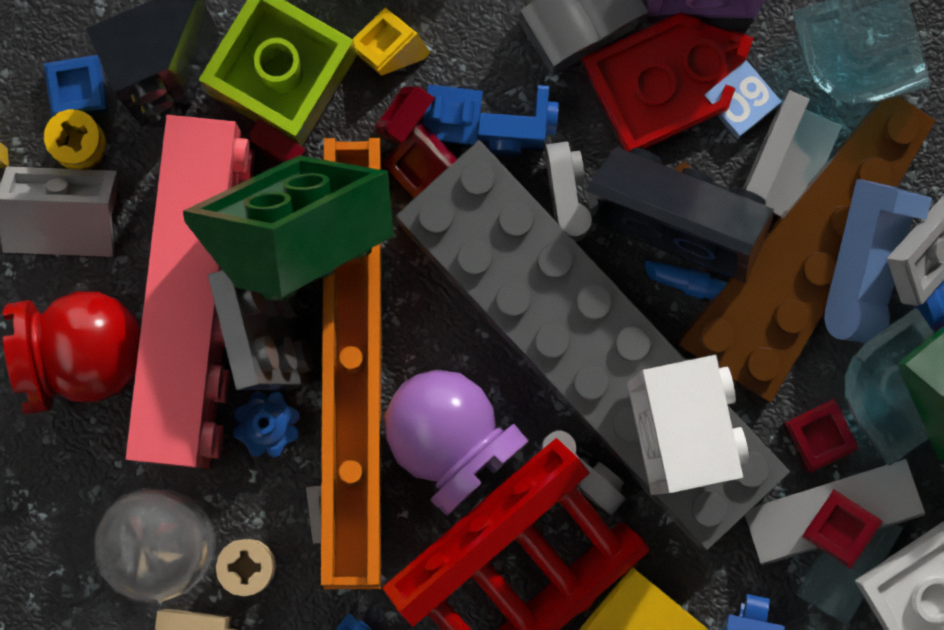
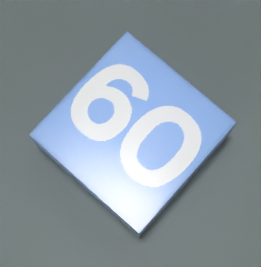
M747 60L704 94L713 104L720 101L725 84L736 88L728 111L721 113L718 117L737 140L775 110L782 102Z

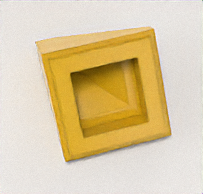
M386 7L353 38L357 56L381 76L424 60L431 53L418 33Z

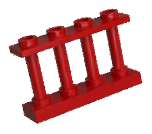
M555 438L391 579L382 589L412 627L424 617L429 616L441 630H471L449 605L446 598L469 578H473L508 619L497 630H560L577 614L590 608L596 597L619 577L624 576L631 567L635 568L638 561L649 552L650 548L625 522L619 523L612 530L608 527L577 488L578 484L590 472L573 452L559 439ZM557 502H560L594 544L569 567L534 526V522ZM513 540H516L551 581L548 586L527 604L520 599L490 563V560Z

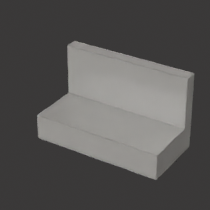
M791 90L781 100L782 102L776 110L743 186V189L754 192L766 200L765 206L773 208V215L778 218L786 210L790 209L806 190L808 183L826 164L842 128V125L806 110L810 99Z
M6 167L0 183V236L3 253L113 257L115 246L111 214L118 192L117 171Z

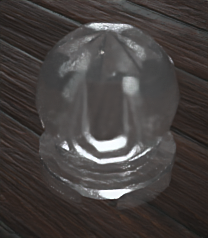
M142 488L122 495L105 510L95 530L94 557L101 576L116 593L136 602L160 603L188 593L206 578L215 559L216 533L214 528H212L208 515L195 499L176 490Z

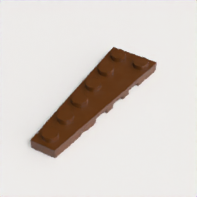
M892 91L883 94L838 147L832 159L824 164L808 183V187L801 196L775 222L774 228L765 238L747 283L745 284L731 278L677 339L674 346L694 359L716 355L719 368H729L733 383L762 401L771 403L825 311L857 179L897 188L936 120Z

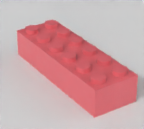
M166 115L125 460L210 470L211 458L219 459L221 455L223 425H217L215 419L217 402L226 403L230 371L223 369L222 365L223 350L226 346L208 274L221 271L222 269L185 224L183 210L253 178L255 151L249 149V139L244 138L235 121Z

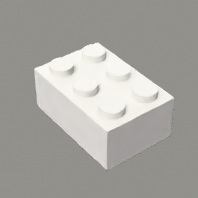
M716 355L645 369L627 382L651 495L673 493L743 478L741 465L749 463L748 447L742 428L732 429L727 404L735 403L736 401L734 384L729 368H719Z

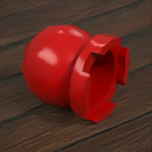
M76 291L54 300L42 314L38 312L36 306L30 300L5 305L3 317L5 320L13 319L14 335L3 337L4 353L14 394L26 392L28 401L22 403L23 414L31 415L51 411L56 393L73 402H101L120 394L135 379L141 330L135 316L119 300L100 292Z

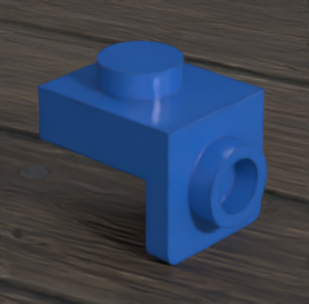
M538 85L534 117L480 113L478 140L484 146H488V150L492 154L500 156H519L522 149L543 150L546 135H556L558 120V102L548 101L549 86Z

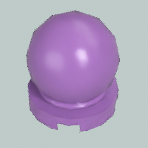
M433 370L412 377L401 384L384 415L386 442L395 460L416 478L437 482L436 487L440 490L431 498V501L446 516L474 493L473 491L481 484L476 475L484 467H487L494 474L528 442L527 438L515 424H512L504 432L501 428L495 429L494 408L482 388L461 373Z

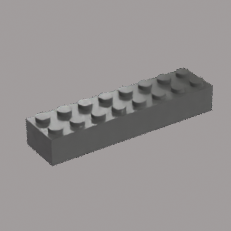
M480 140L396 215L398 226L699 549L708 550L790 473L786 466L728 406L732 429L742 428L748 447L749 463L741 465L743 478L673 493L651 495L627 382L642 370L686 360Z

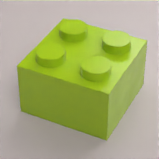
M247 0L200 76L199 81L205 92L211 97L254 122H257L259 119L300 146H303L355 60L357 53L353 39L285 0Z

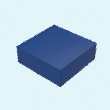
M98 55L44 63L51 117L55 116L58 112L68 109L81 110L88 115L109 112L103 68Z

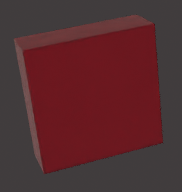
M420 86L402 87L375 124L374 131L388 142L403 143L435 98Z
M260 119L248 134L254 149L279 165L299 155L309 157L304 147Z
M422 123L413 128L406 140L391 152L382 162V165L415 199L458 159Z
M835 398L782 424L807 473H812L860 449Z
M833 489L802 537L852 570L883 524V521Z

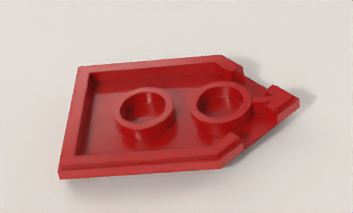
M680 12L584 56L581 60L623 150L631 152L632 148H649L728 111L736 88L725 84L720 101L713 104L704 94L746 61L754 37L734 30L730 32L701 22L702 19Z

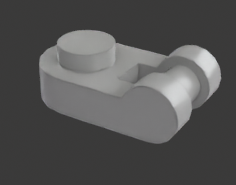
M568 142L545 144L546 166L554 220L575 243L580 242L585 238L592 220L590 211L584 205L579 204L576 185L584 184L581 152H570Z
M564 431L550 433L543 439L540 445L541 451L552 440L557 438L571 452L576 453L575 440ZM579 458L590 474L578 484L577 488L598 508L612 516L626 500L618 492L624 485V482L602 463L598 462L592 469Z

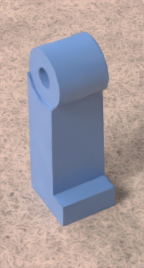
M857 179L825 308L824 320L830 335L840 340L873 344L880 341L886 334L890 322L887 304L890 302L895 284L886 258L909 234L913 217L927 219L932 201L931 197L884 184Z

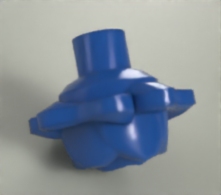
M260 391L254 392L247 404L234 411L235 419L241 424L234 428L233 435L236 439L245 443L253 457L261 456L265 450L270 456L278 457L281 455L285 445L296 441L299 437V431L293 424L299 420L300 413L286 404L283 394L280 392H272L268 399L264 393Z

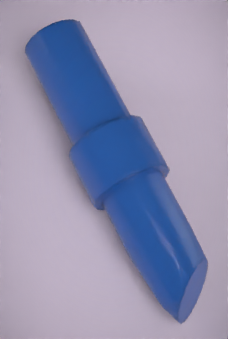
M657 261L645 262V269L651 280L682 290L683 294L701 300L703 298L711 300L727 284L725 281L710 277L709 273L694 268L688 270L668 263Z

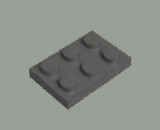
M223 270L208 274L236 390H294L312 385L310 371L314 370V357L308 341L300 336L296 317L301 314L298 295L296 294L282 300H269L263 298L262 293L235 287Z

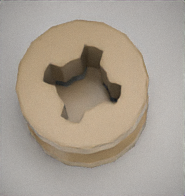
M242 539L233 541L223 548L217 558L216 573L224 589L233 595L249 596L261 592L270 585L275 577L277 566L275 556L267 545L259 540Z

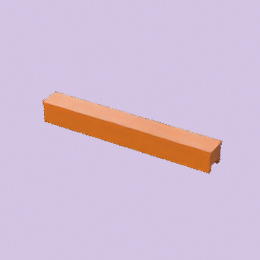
M324 138V160L382 170L380 138H369V141L336 142L335 138ZM382 243L373 247L370 254L349 260L335 268L334 274L323 278L321 585L324 586V590L381 589Z

